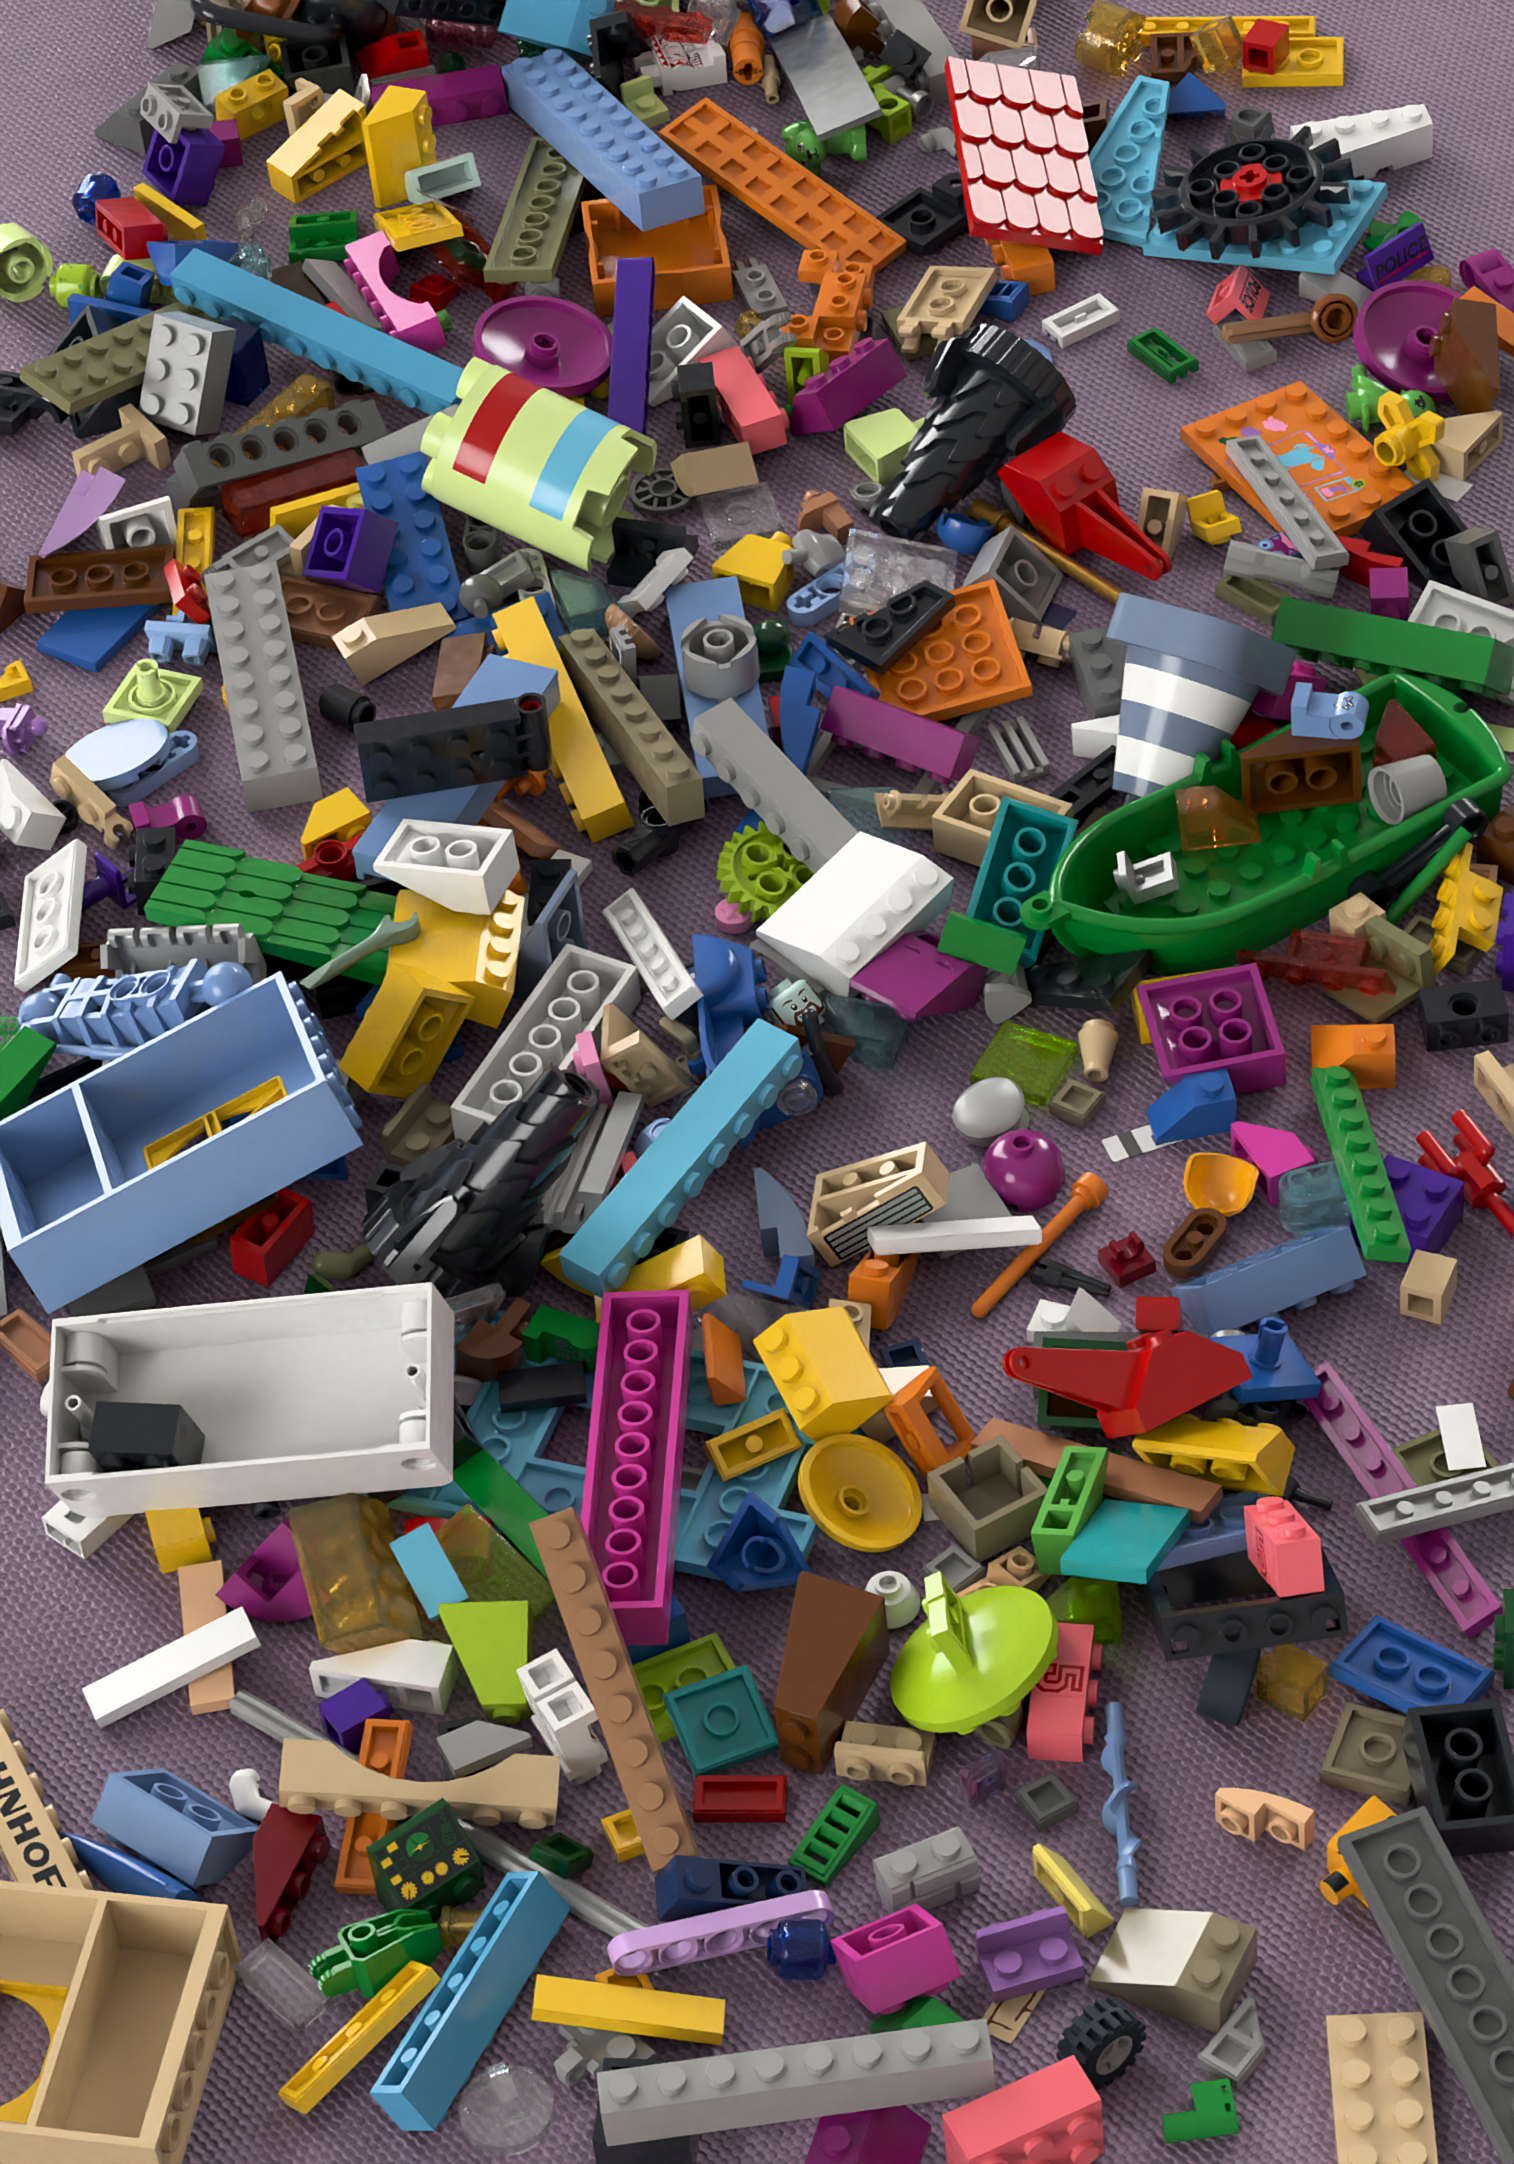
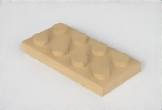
M1423 2012L1327 2015L1326 2034L1337 2164H1438Z

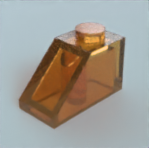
M1215 785L1193 786L1188 789L1175 790L1177 826L1182 852L1261 842L1256 812Z

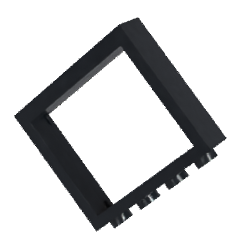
M1322 1546L1325 1591L1281 1598L1278 1596L1173 1612L1171 1607L1275 1591L1248 1559L1247 1550L1156 1571L1146 1585L1142 1584L1144 1604L1166 1662L1349 1635L1344 1591ZM1331 1619L1335 1627L1326 1628L1325 1620ZM1171 1639L1174 1642L1186 1640L1187 1649L1173 1651Z

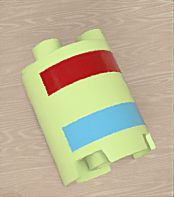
M477 357L472 358L465 367L458 382L456 396L462 399V402L454 417L452 418L438 412L430 421L423 435L420 450L422 453L432 457V460L423 476L422 491L459 511L589 573L593 568L591 558L607 564L615 553L611 527L615 518L635 519L632 514L622 508L629 488L631 470L648 476L653 473L657 455L656 441L498 365H492Z

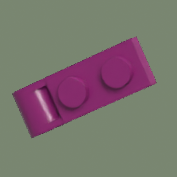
M1492 248L1460 261L1459 273L1464 285L1468 289L1473 286L1480 288L1482 292L1514 313V269L1498 250Z

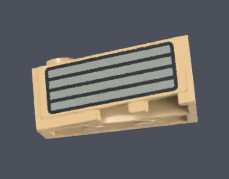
M925 1141L816 1174L807 1237L832 1268L870 1247L867 1241V1226L911 1224L944 1206L947 1199L950 1173Z

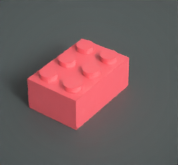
M1074 2055L942 2115L947 2164H1090L1099 2155L1105 2153L1101 2098Z

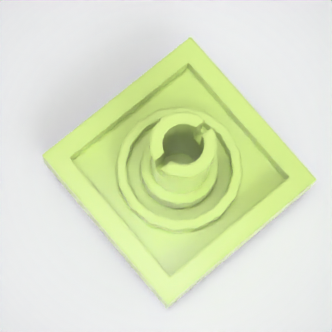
M142 659L135 663L103 709L104 722L113 724L131 719H153L164 724L168 733L171 734L176 731L203 691L202 678L159 669L155 660Z

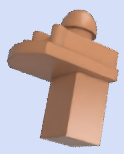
M809 490L805 493L803 497L804 502L800 504L804 510L799 512L796 523L799 531L804 529L815 531L825 527L838 542L853 536V520L838 503L836 495L831 491L822 495L814 490Z

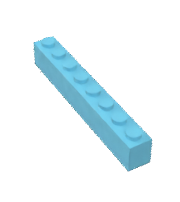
M760 1018L753 1023L558 1254L566 1279L603 1298V1292H612L615 1288H619L624 1284L632 1267L640 1258H644L649 1254L657 1237L665 1228L674 1224L682 1207L690 1198H694L700 1193L708 1176L715 1168H719L725 1163L733 1146L740 1138H745L750 1133L754 1121L764 1109H769L775 1103L778 1093L784 1085L799 1074L803 1065V1058L797 1037Z

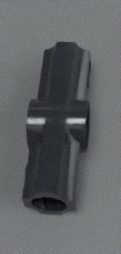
M704 799V806H705V813H706V812H708V804H707V800ZM655 806L649 807L641 814L642 825L611 852L612 862L617 865L622 874L633 877L656 857H666L675 853L679 848L678 837L699 819L668 826Z

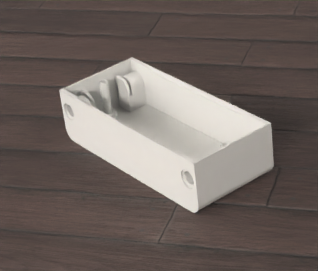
M427 1282L52 1319L45 1484L74 1513L89 1517L145 1513L146 1510L203 1508L436 1487L449 1484L453 1481L454 1312L434 1284ZM96 1401L181 1405L205 1435L201 1464L106 1473L88 1452Z

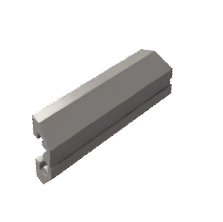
M619 1091L611 1111H609V1104L600 1103L598 1110H595L594 1115L579 1135L578 1143L570 1153L572 1154L571 1160L566 1169L539 1200L544 1206L532 1219L534 1224L545 1223L551 1229V1232L553 1230H562L563 1233L576 1234L605 1200L610 1192L644 1107L643 1094Z

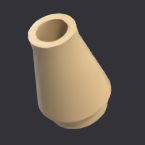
M1092 1019L1085 1022L1078 1033L1084 1065V1077L1092 1082H1102L1108 1078L1109 1067L1119 1036L1111 1022L1103 1019Z

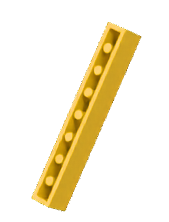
M532 596L493 613L492 615L498 628L491 632L500 652L506 649L509 652L502 657L558 670L561 700L548 718L554 755L551 769L556 780L561 777L565 780L564 783L558 786L567 806L573 803L576 805V809L570 811L578 831L587 830L593 844L634 826L635 824L534 597Z

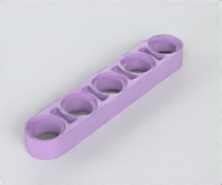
M809 1890L628 1931L613 1938L607 1946V1952L614 1973L624 1977L635 1976L792 1940H780L783 1934L785 1936L788 1933H820L833 1924L835 1914L827 1893L821 1890Z

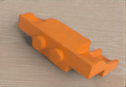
M823 249L804 250L798 268L799 282L821 285L812 316L802 314L791 315L792 321L780 329L784 334H796L797 343L792 347L821 349L829 354L831 363L841 356L850 355L854 352L853 346L858 343L861 331H866L867 309H872L874 299V263L839 262L838 251Z

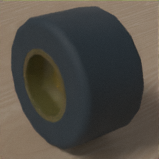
M1261 1648L1211 1656L1196 1707L1197 1714L1234 1726L1239 1725L1256 1673Z

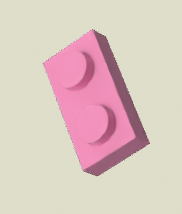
M591 1030L576 1034L575 1037L579 1051L573 1052L572 1056L577 1073L585 1079L589 1078L599 1088L598 1108L600 1103L609 1104L610 1110L614 1105V1100L605 1069L600 1063V1055Z

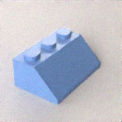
M165 1768L110 1773L91 1820L93 1825L106 1832L105 1837L109 1841L117 1845L129 1846L140 1853L139 1859L154 1867L164 1868L174 1875V1880L191 1889H197L201 1885L220 1883L253 1848V1837L259 1828L258 1825Z

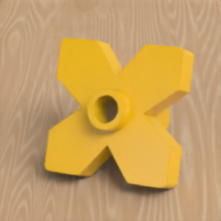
M1388 391L1380 396L1378 401L1377 414L1387 430L1374 439V452L1377 459L1386 466H1399L1405 462L1414 479L1420 482L1427 478L1431 482L1436 481L1439 478L1441 462L1430 445L1444 438L1445 419L1429 410L1415 419L1406 398Z

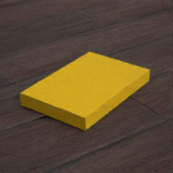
M1289 37V54L1274 75L1243 69L1242 66V88L1343 86L1344 37Z

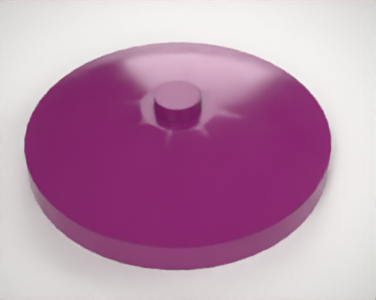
M1420 280L1393 282L1374 291L1361 306L1353 330L1354 345L1366 369L1379 382L1399 394L1401 389L1405 391L1410 389L1420 390L1429 395L1434 402L1452 401L1434 372V357L1429 356V345L1432 335H1437L1439 332L1442 313L1448 312L1453 298L1459 299L1462 295L1448 287Z
M519 296L494 304L480 316L475 327L473 351L475 357L492 365H498L567 398L595 389L609 376L613 336L607 326L596 315L577 304L548 296Z

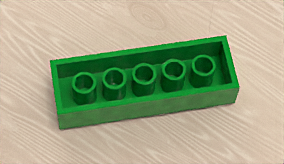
M1284 596L1281 597L1271 639L1296 650V659L1311 663H1318L1319 660L1331 663L1330 665L1333 667L1353 671L1354 667L1379 677L1390 673H1405L1437 684L1448 691L1459 692V689L1472 692L1474 696L1494 700L1496 693L1509 696L1514 677V648L1497 639Z

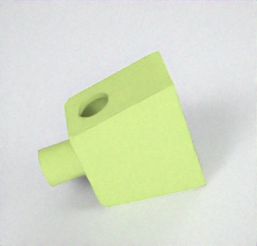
M892 408L847 421L843 424L845 452L874 482L884 486L891 482L903 468L900 461L907 454L914 436L924 424L925 417L911 422L899 409Z

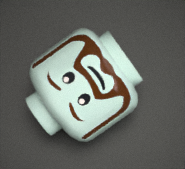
M786 978L768 992L773 999L769 1002L770 1010L766 1012L775 1025L790 1024L804 1027L802 1012L807 1008H812L817 1012L820 1024L825 1021L821 1015L824 1013L826 1006L808 981L802 979L792 984Z

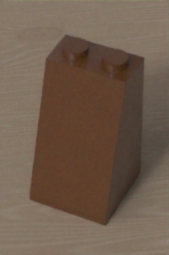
M801 1571L798 1576L774 1702L782 1762L797 1770H809L821 1775L824 1773L834 1754L835 1743L842 1739L845 1722L852 1721L890 1653L885 1599L883 1596Z

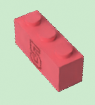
M1264 1497L1258 1499L1256 1505L1243 1506L1248 1559L1277 1595L1281 1598L1325 1591L1320 1537L1289 1501L1283 1500L1281 1497Z
M1057 1623L1059 1632L1056 1647L1057 1657L1031 1690L1026 1731L1028 1759L1083 1763L1085 1744L1093 1745L1095 1717H1088L1089 1707L1097 1708L1099 1680L1092 1679L1093 1671L1102 1670L1103 1644L1095 1643L1094 1625Z

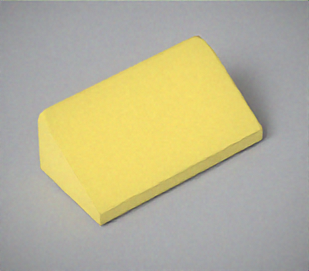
M1041 1844L1033 1846L1034 1876L1059 1906L1065 1907L1069 1919L1083 1936L1089 1938L1113 1924L1114 1918L1062 1856Z

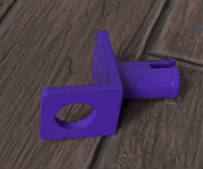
M100 852L94 854L97 873L96 877L84 883L81 912L86 911L89 907L106 897L112 899L123 910L136 903V894H129V892L124 891L123 884L128 882V871L121 875L119 869Z

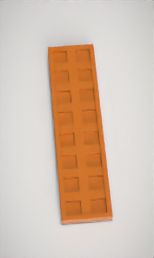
M707 97L659 131V138L682 159L809 250L838 251L839 262L874 263L875 274L906 250V239Z

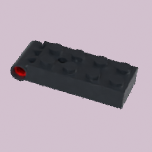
M535 692L525 693L515 698L354 724L367 803L528 776V770L533 772L544 771L551 767L554 761L546 699L543 695Z

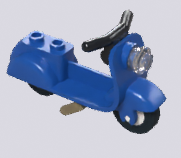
M695 934L692 935L694 961L684 966L704 996L671 1021L668 1016H664L660 1019L659 1024L663 1031L679 1041L684 1047L686 1055L678 1056L675 1059V1063L691 1079L701 1083L705 1078L709 1077L742 1038L744 1028L751 1027L758 1018L765 1021L764 1011L770 1010L767 990L765 986L762 987V983L768 981L766 967L762 958L756 959L752 949L742 944L722 940L715 936ZM807 1008L802 1012V1022L808 1043L800 1047L803 1058L802 1068L799 1074L793 1080H789L779 1091L775 1103L769 1109H764L754 1121L750 1133L745 1138L738 1140L742 1151L753 1141L759 1129L771 1127L796 1116H802L811 1112L823 1096V1086L821 1083L833 1095L841 1094L844 1089L843 1083L835 1073L826 1050L818 1014L812 1008ZM681 1023L688 1025L699 1024L701 1043L698 1042L694 1033ZM701 1085L691 1088L680 1096L673 1107L672 1119Z

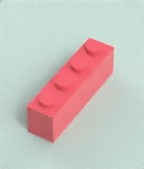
M737 345L698 358L699 363L712 362L717 409L738 443L748 441L752 455L788 444L785 430L790 428L787 413L784 408H778L774 392L772 390L767 391L765 379L761 373H756L754 362L750 356L745 357Z

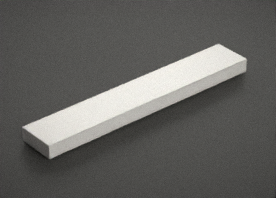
M630 888L603 910L602 913L631 960L637 966L638 971L662 1010L671 1021L704 996L634 888Z

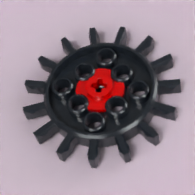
M1266 123L1261 138L1239 142L1238 136L1232 128L1225 130L1226 146L1211 153L1195 144L1190 145L1188 148L1193 166L1190 169L1165 165L1162 169L1165 186L1173 188L1151 191L1154 211H1161L1155 214L1158 231L1160 234L1180 228L1175 232L1179 250L1185 251L1204 238L1209 240L1213 260H1219L1228 245H1248L1251 256L1255 259L1261 256L1262 243L1284 237L1294 248L1300 246L1298 229L1308 222L1330 228L1333 225L1331 209L1322 204H1350L1352 201L1349 183H1344L1343 181L1354 179L1350 158L1336 161L1341 158L1339 142L1336 138L1313 149H1309L1313 145L1311 127L1304 126L1289 141L1277 139L1273 123Z

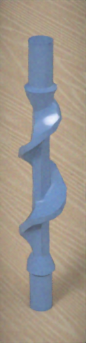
M1110 1702L1105 1706L1107 1734L1104 1739L1106 1746L1100 1759L1103 1768L1113 1778L1114 1790L1103 1806L1102 1822L1103 1827L1109 1833L1117 1836L1119 1859L1115 1873L1118 1875L1119 1902L1124 1907H1132L1138 1904L1136 1877L1138 1865L1134 1854L1142 1846V1840L1138 1839L1130 1830L1127 1794L1137 1789L1138 1783L1130 1781L1126 1777L1123 1752L1128 1742V1736L1125 1734L1123 1705L1119 1702Z

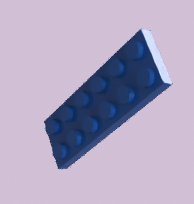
M420 451L355 468L364 508L399 523L395 535L396 541L390 553L386 567V576L383 582L390 611H399L441 602L454 624L469 619L467 610L459 599L460 583L438 500L421 489L423 476L429 465L426 454Z

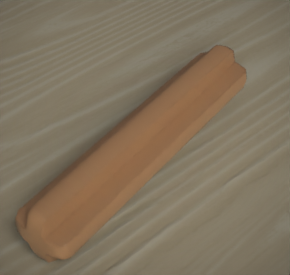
M1304 312L1228 323L1223 326L1221 338L1225 340L1226 344L1232 345L1311 333L1313 329L1310 323V313Z

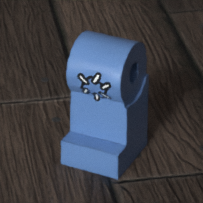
M1296 682L1291 702L1292 735L1329 739L1357 738L1364 731L1369 703L1364 696L1356 692H1343L1341 694L1313 692L1312 683Z

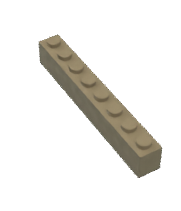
M594 628L577 629L570 634L558 636L559 655L580 702L667 825L673 826L705 817L702 776Z

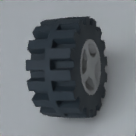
M1107 1997L1106 2000L1100 1998L1095 2001L1093 2007L1089 2004L1083 2008V2014L1080 2016L1076 2015L1071 2020L1073 2022L1072 2026L1065 2028L1062 2033L1064 2039L1060 2040L1057 2045L1060 2051L1056 2053V2057L1061 2061L1074 2055L1095 2090L1102 2088L1103 2084L1109 2086L1114 2083L1116 2076L1121 2077L1126 2073L1125 2068L1128 2065L1132 2066L1137 2060L1134 2056L1136 2053H1141L1144 2047L1141 2042L1146 2040L1147 2033L1144 2031L1146 2027L1117 1998Z

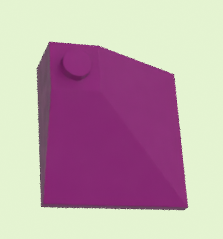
M1256 963L1136 986L1164 1083L1176 1084L1186 1075L1227 1068L1234 1092L1249 1093L1286 1085V1053Z

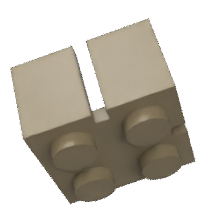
M1002 1435L968 1452L970 1484L972 1488L967 1490L966 1464L961 1456L927 1473L930 1508L967 1553L978 1563L1031 1536V1530L1048 1490L1029 1466L1023 1467V1459Z

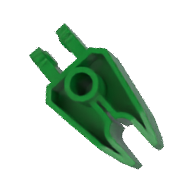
M397 1909L343 1926L337 1934L340 1945L313 1957L314 1959L310 1960L311 1963L308 1966L314 1980L317 1979L320 1991L327 1998L329 1996L331 1998L334 1996L338 1997L339 1994L343 1995L357 1988L363 1997L373 1998L410 1961L414 1960L430 1966L444 1949L438 1925L433 1923L429 1911Z

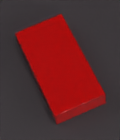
M695 1775L692 1812L694 1823L786 1822L787 1775Z

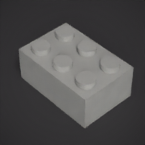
M180 311L155 313L138 411L149 421L194 436L219 432L237 329Z

